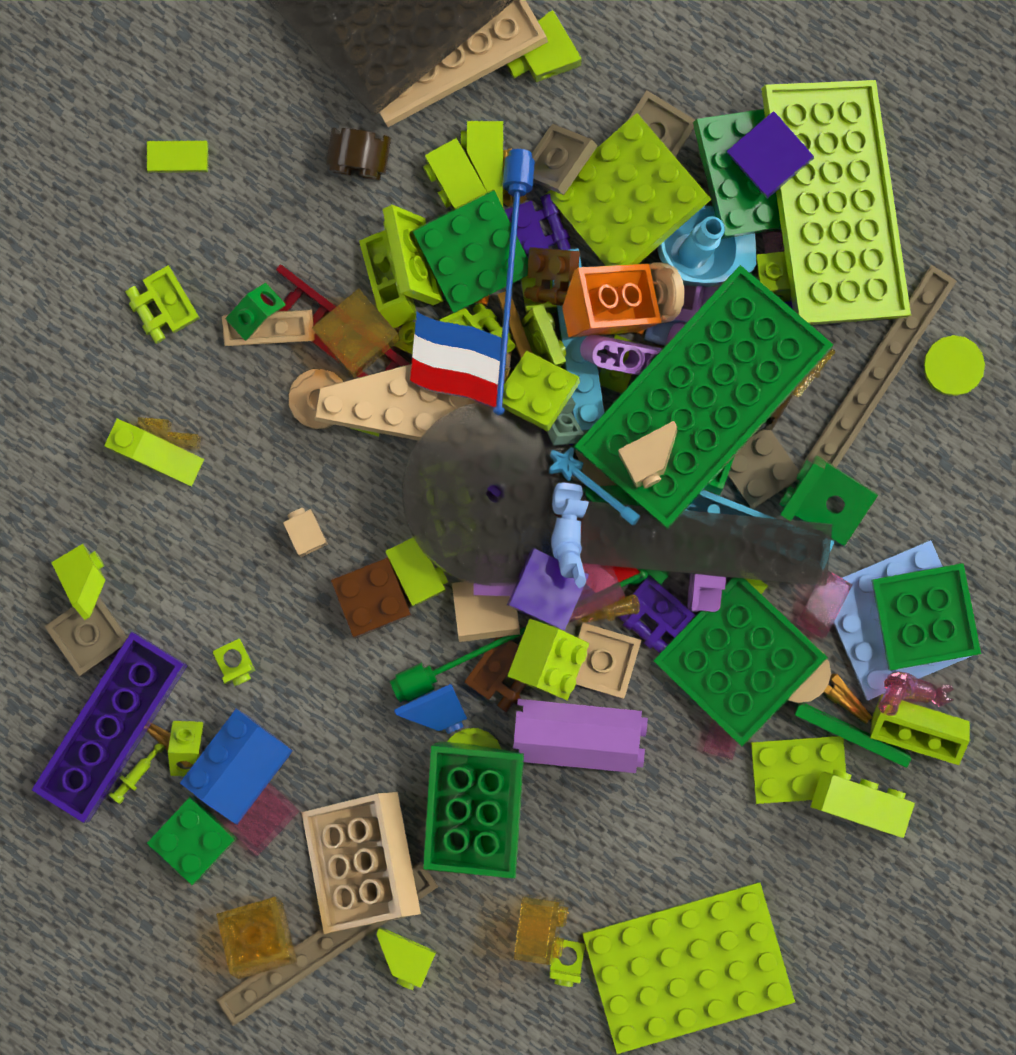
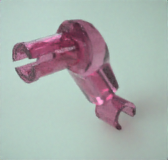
M892 672L884 681L886 691L878 707L884 713L887 705H890L886 714L888 716L897 714L902 700L919 703H929L932 700L935 705L942 707L954 701L953 698L946 696L954 688L950 684H945L934 690L932 683L916 678L912 674Z

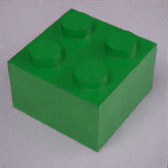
M189 797L147 844L191 885H195L238 838L195 797Z

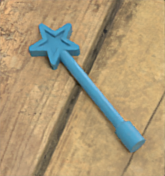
M570 447L564 454L555 450L551 451L550 456L555 463L549 469L550 474L562 472L567 481L571 480L573 474L618 510L621 517L631 525L636 524L640 518L639 514L629 506L625 507L579 470L583 468L584 464L573 458L574 448Z

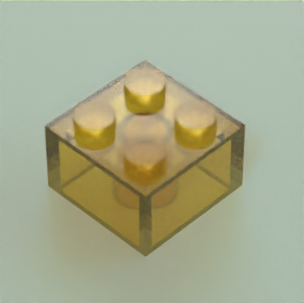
M359 288L312 327L314 334L353 379L400 341L399 334Z
M529 894L522 897L514 960L552 965L556 958L562 957L564 938H559L560 927L564 928L566 926L569 907H563L564 899Z
M277 897L216 914L229 973L233 977L242 979L297 963L284 904Z

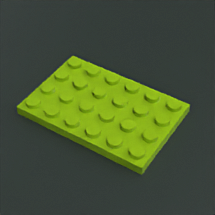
M760 882L582 933L617 1054L795 1003Z

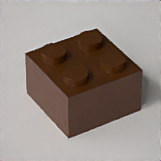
M388 557L331 580L355 639L412 616Z

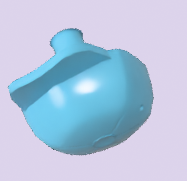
M704 206L658 246V255L661 262L674 266L678 270L684 286H716L728 279L739 265L744 267L749 273L753 271L756 265L755 234L721 239L725 231L723 222L715 217L713 206Z

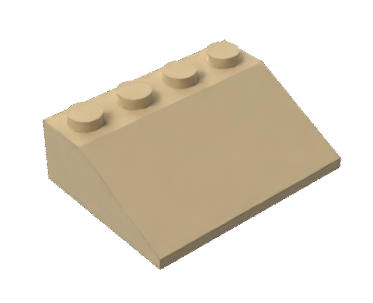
M398 792L378 793L301 812L324 934L421 914Z

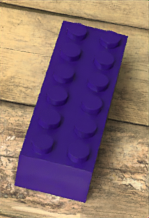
M131 632L32 788V791L81 822H90L188 665L139 634Z

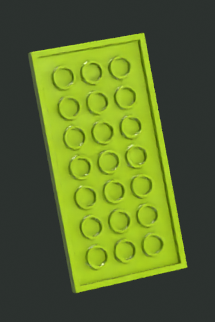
M876 80L770 84L763 86L761 91L765 118L774 111L814 155V159L776 191L793 310L810 325L897 319L911 316Z

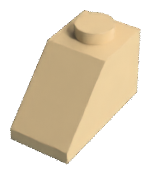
M674 421L618 450L619 456L636 488L642 485L644 488H648L661 480L660 476L665 472L677 435V425Z

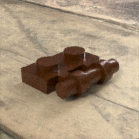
M530 247L527 278H536L535 286L525 289L524 296L535 303L543 304L550 301L553 305L562 306L574 270L579 268L580 251ZM551 280H554V287L550 289Z
M511 640L487 651L464 682L488 700L498 691L503 697L497 706L506 713L513 703H518V699H521L519 695L526 687V684L517 680L513 682L510 688L502 683L510 671L519 647Z

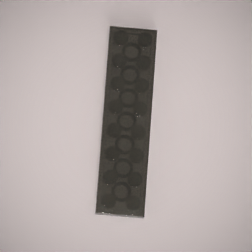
M588 501V507L583 516L582 550L580 553L582 563L827 586L832 524L794 520L790 522L783 519L685 510L667 530L641 506L624 505L625 507L629 506L640 515L636 524L631 525L609 503Z

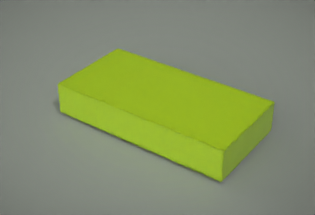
M147 141V172H208V141Z

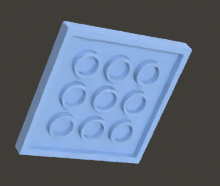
M931 540L818 588L866 700L875 698L971 657L888 671L871 580L943 567Z

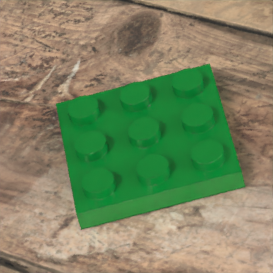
M491 190L412 230L452 313L506 287L511 223L495 190ZM517 236L513 283L528 276V258Z
M964 563L871 580L888 671L981 654Z

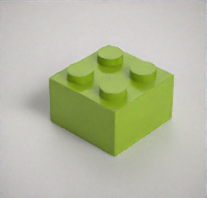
M529 619L507 677L568 701L570 693L575 688L576 678L582 663L586 659L590 643L561 629Z

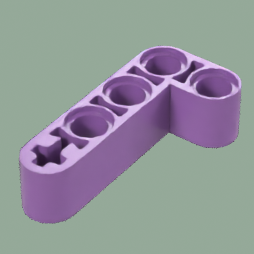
M678 322L670 328L665 346L685 326V322ZM599 335L586 337L580 346L581 356L586 361L601 368L640 375L650 364L651 360L663 350L658 347ZM598 350H607V355L598 353ZM629 351L628 359L623 362L624 354Z

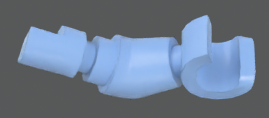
M563 482L556 485L552 498L554 513L562 515V517L556 519L551 537V546L554 557L558 559L561 575L566 578H574L578 588H581L585 585L586 578L580 558L582 550L581 521H577V517L582 518L588 507V501H581L583 495L582 486Z

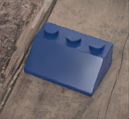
M235 709L181 780L180 784L201 801L237 825L293 750L247 714Z

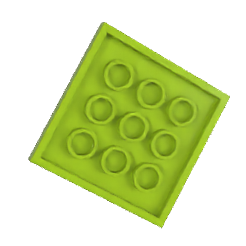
M638 113L633 115L594 150L564 195L553 190H549L546 193L550 194L553 203L605 266L639 264L712 200Z

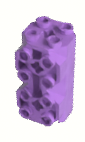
M518 699L517 706H523V712L517 711L513 749H519V753H524V762L636 773L637 767L643 768L645 749L639 748L640 736H646L648 718L641 717L642 711Z

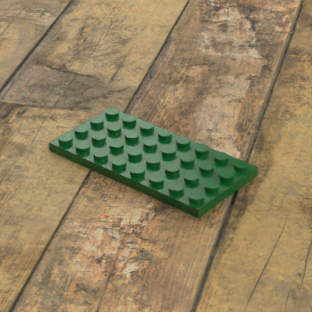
M739 265L575 445V449L668 530L826 356L834 344L744 267ZM674 421L677 425V435L665 472L660 476L661 480L648 488H644L643 485L636 488L619 456L618 450Z

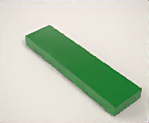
M804 702L797 703L795 707V716L907 768L912 759L908 751L895 745L870 738V733Z

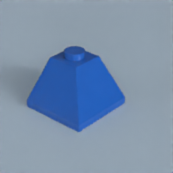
M452 684L394 709L397 716L437 731L445 729L447 734L463 728L462 721L467 719Z

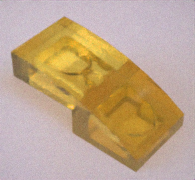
M138 417V424L149 433L178 446L200 449L201 437L198 434L171 432L172 423L167 419Z

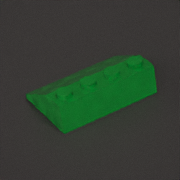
M439 741L431 746L423 869L516 878L524 753Z

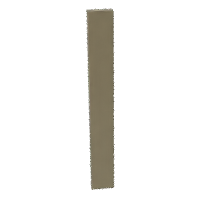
M933 265L929 267L909 298L911 316L897 318L800 467L803 466L806 460L812 463L816 455L834 467L838 466L957 282L955 279Z
M422 861L412 867L418 900L439 887L429 871L423 869L424 864ZM386 922L324 934L322 928L216 1001L232 1026H234Z

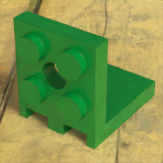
M816 455L812 463L806 460L796 477L799 482L794 488L790 485L779 503L782 506L780 515L790 522L796 515L845 547L878 494ZM831 496H839L844 500L845 505L841 511L832 512L828 509L826 502Z

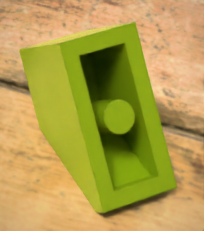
M81 544L51 563L72 606L86 620L90 618L106 580L100 570L104 567V564L96 551L90 553L84 544Z
M380 927L376 935L392 976L398 978L396 983L410 990H413L415 986L421 988L437 951Z

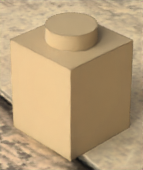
M300 508L287 515L289 520L283 522L300 557L328 545L311 509L305 511L304 508Z

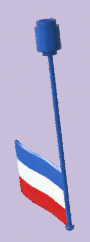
M525 149L510 150L504 162L502 187L510 195L514 196L502 338L475 327L437 321L416 312L410 381L432 392L477 401L492 407L496 415H501L505 411L502 408L519 200L521 196H525L526 193L533 189L535 160L532 158V153Z

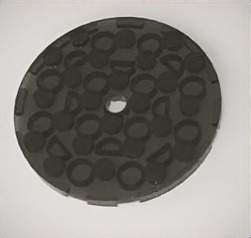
M479 402L465 405L443 416L418 440L409 456L403 476L402 502L404 514L417 545L441 570L464 582L488 587L516 584L531 549L535 548L554 557L551 537L556 519L562 517V515L554 513L552 506L556 485L565 482L582 486L583 495L581 501H586V486L573 474L571 480L567 481L562 472L549 473L550 467L555 463L550 456L551 451L555 450L564 454L570 448V445H553L546 430L506 409L503 414L496 415L492 407ZM574 450L573 458L579 461L578 456ZM494 485L501 489L502 498L499 502L495 503L488 499L486 492L489 486ZM577 517V521H581V524H582V521H583V517H582V518H578V517Z

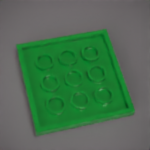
M764 109L699 118L693 122L715 217L719 218L725 227L721 239L781 229L776 192L769 198H766L727 154L728 149L765 119Z
M738 572L728 582L725 589H722L720 609L716 612L701 611L655 658L654 662L743 747L817 671L828 657Z

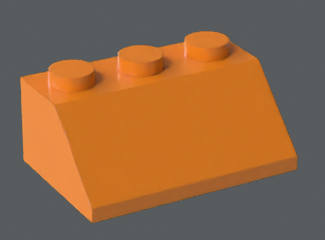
M649 264L581 267L574 270L562 307L568 338L640 332L662 323Z

